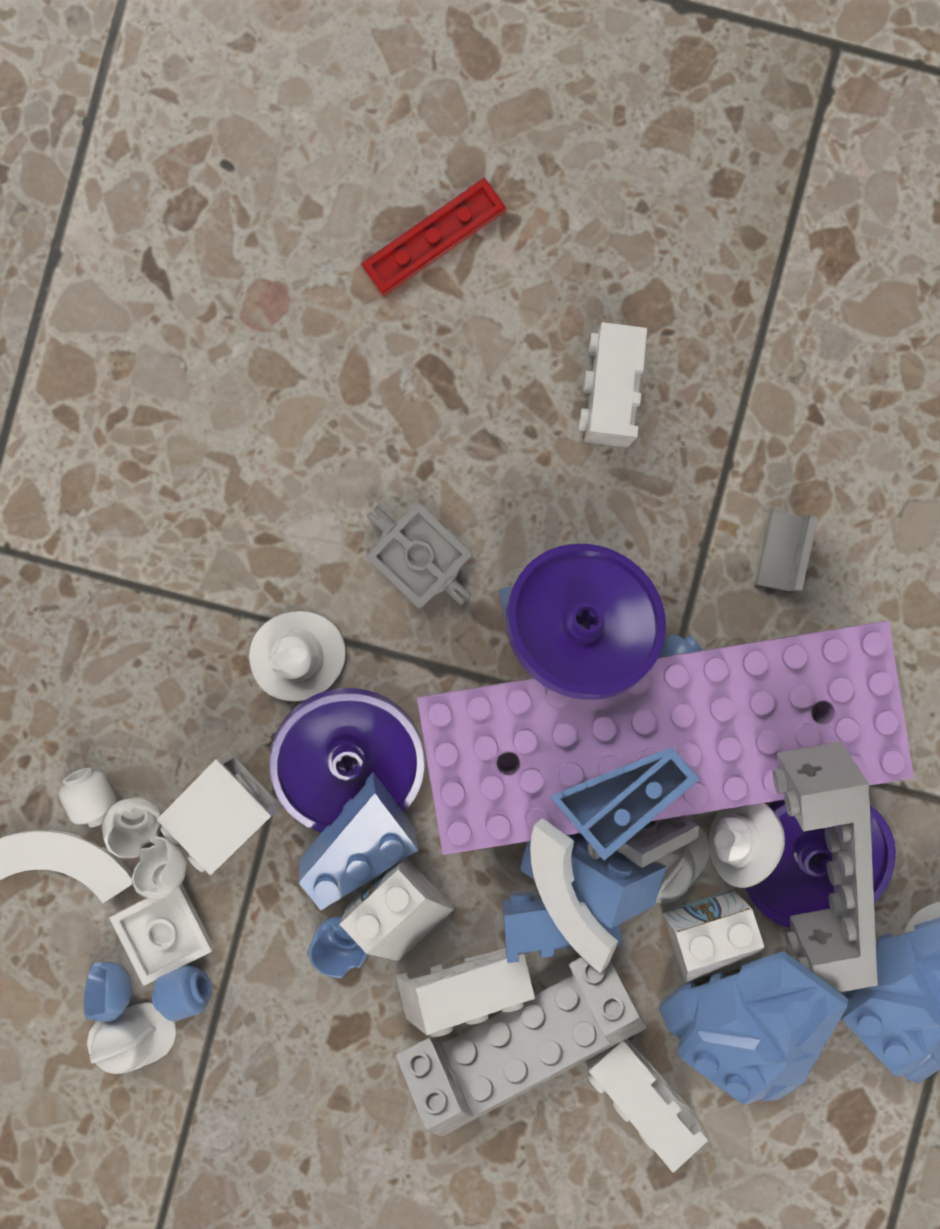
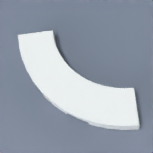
M541 818L534 824L530 844L531 865L537 889L550 917L565 939L586 962L601 973L608 966L618 940L602 927L586 904L579 902L571 884L575 880L571 861L574 841L551 823Z
M58 830L22 831L0 838V880L15 873L28 870L56 871L82 882L94 892L102 903H105L132 885L133 873L117 856L110 853L105 847L101 848L95 843L81 838L80 835Z

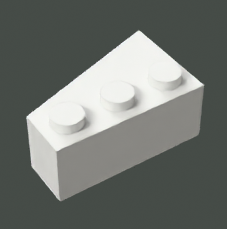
M601 322L598 332L591 333L588 356H594L593 371L586 370L583 393L589 394L588 409L581 408L578 431L584 432L583 442L628 448L637 438L638 426L634 425L636 410L641 403L639 387L641 374H643L647 328Z
M506 949L465 958V963L444 970L442 964L431 966V974L413 979L408 978L407 972L396 975L406 1019L426 1035L430 1034L431 1037L449 1034L453 1031V1026L464 1022L469 1025L484 1022L489 1018L488 1014L499 1010L502 1012L519 1010L524 1006L523 1002L535 999L524 953H519L518 962L507 963Z
M629 1039L586 1060L588 1071L590 1072L587 1074V1078L601 1094L605 1091L614 1101L612 1104L619 1115L626 1122L630 1121L634 1125L643 1141L659 1155L673 1173L708 1142L695 1111Z

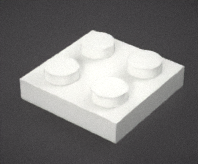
M182 883L166 897L160 899L146 897L109 917L143 986L212 952L215 948Z

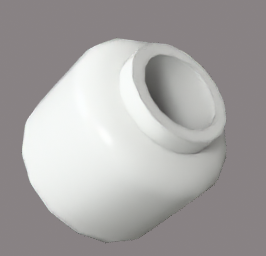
M89 767L73 772L62 781L64 786L59 790V800L70 821L78 825L88 824L89 827H95L102 824L109 808L117 802L106 775L100 771H92Z

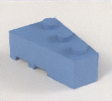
M670 747L553 794L550 797L599 856L606 860L694 785L699 778L679 754Z
M373 772L367 778L366 785L353 800L350 798L345 804L343 812L331 826L328 825L299 859V884L320 910H323L418 851L415 827Z
M581 833L567 835L574 841L571 856L572 871L575 879L571 883L578 901L584 902L598 921L612 929L655 906L667 866L654 861L641 868L617 851L606 860H603L601 857L594 859L588 851L589 842ZM527 841L520 871L534 879L530 855L531 841Z
M515 892L510 894V899H502L507 963L518 962L519 953L540 951V957L544 958L554 956V950L573 948L550 917L541 896L533 897L531 892ZM598 921L603 928L618 940L617 946H622L621 925L619 924L611 929Z

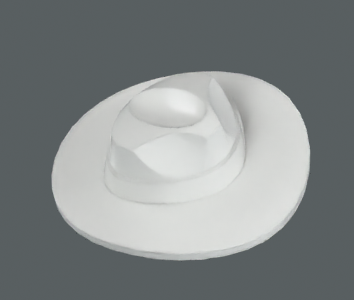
M288 612L267 621L257 631L250 646V667L259 686L269 695L285 701H302L326 691L339 678L345 665L346 646L341 632L327 618L312 612Z
M766 803L718 810L710 829L709 851L712 863L724 881L738 888L752 887L766 879L780 861L785 846L784 830L779 818Z

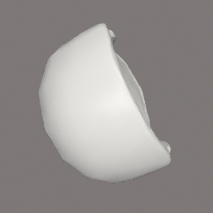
M143 797L124 799L112 805L102 822L103 838L107 850L119 858H135L140 855L139 850L145 844H155L153 837L159 835V829L162 826L157 821L161 816L158 807Z
M154 836L153 842L155 845L139 850L140 862L134 869L131 882L136 892L141 896L160 899L171 894L183 882L186 872V859L183 851L177 845L166 838Z

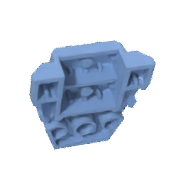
M940 917L914 925L915 931L893 937L891 933L879 936V942H876L878 986L840 992L849 999L847 1008L841 1017L844 1023L894 1076L900 1077L904 1075L908 1080L916 1083L922 1082L940 1070Z
M785 951L743 964L740 973L725 977L723 972H719L711 976L709 983L695 987L696 985L693 982L683 984L661 1002L659 1011L668 1031L680 1039L677 1049L680 1058L744 1105L760 1099L764 1102L780 1100L805 1082L822 1049L846 1010L849 999Z

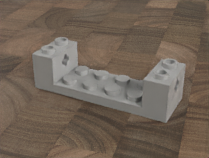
M841 741L778 752V769L773 770V782L776 792L784 794L785 806L789 816L796 817L803 832L830 827L825 829L826 844L828 850L832 853V861L827 862V872L829 880L834 886V893L829 894L831 909L790 916L791 932L785 934L790 956H797L799 963L839 992L878 986L869 783Z
M581 957L569 963L573 973L572 976L534 995L535 999L523 1002L524 1006L521 1009L513 1012H502L443 1044L428 1038L397 1054V1061L425 1130L439 1136H444L645 1030L647 1027L612 958L608 966L599 973Z

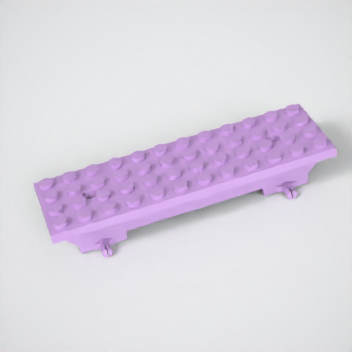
M889 621L659 657L640 682L621 694L605 699L583 700L567 697L546 688L534 678L417 697L442 855L531 841L534 824L541 818L551 823L565 835L580 833L551 799V795L670 747L679 754L698 776L699 780L651 821L784 800V794L776 792L773 782V770L778 769L777 753L840 741L860 769L869 786L914 778Z

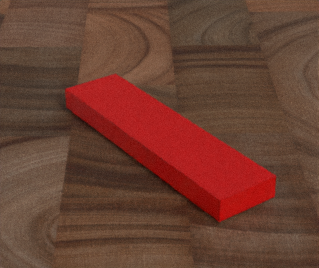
M484 177L363 261L361 267L382 297H385L506 212V207Z

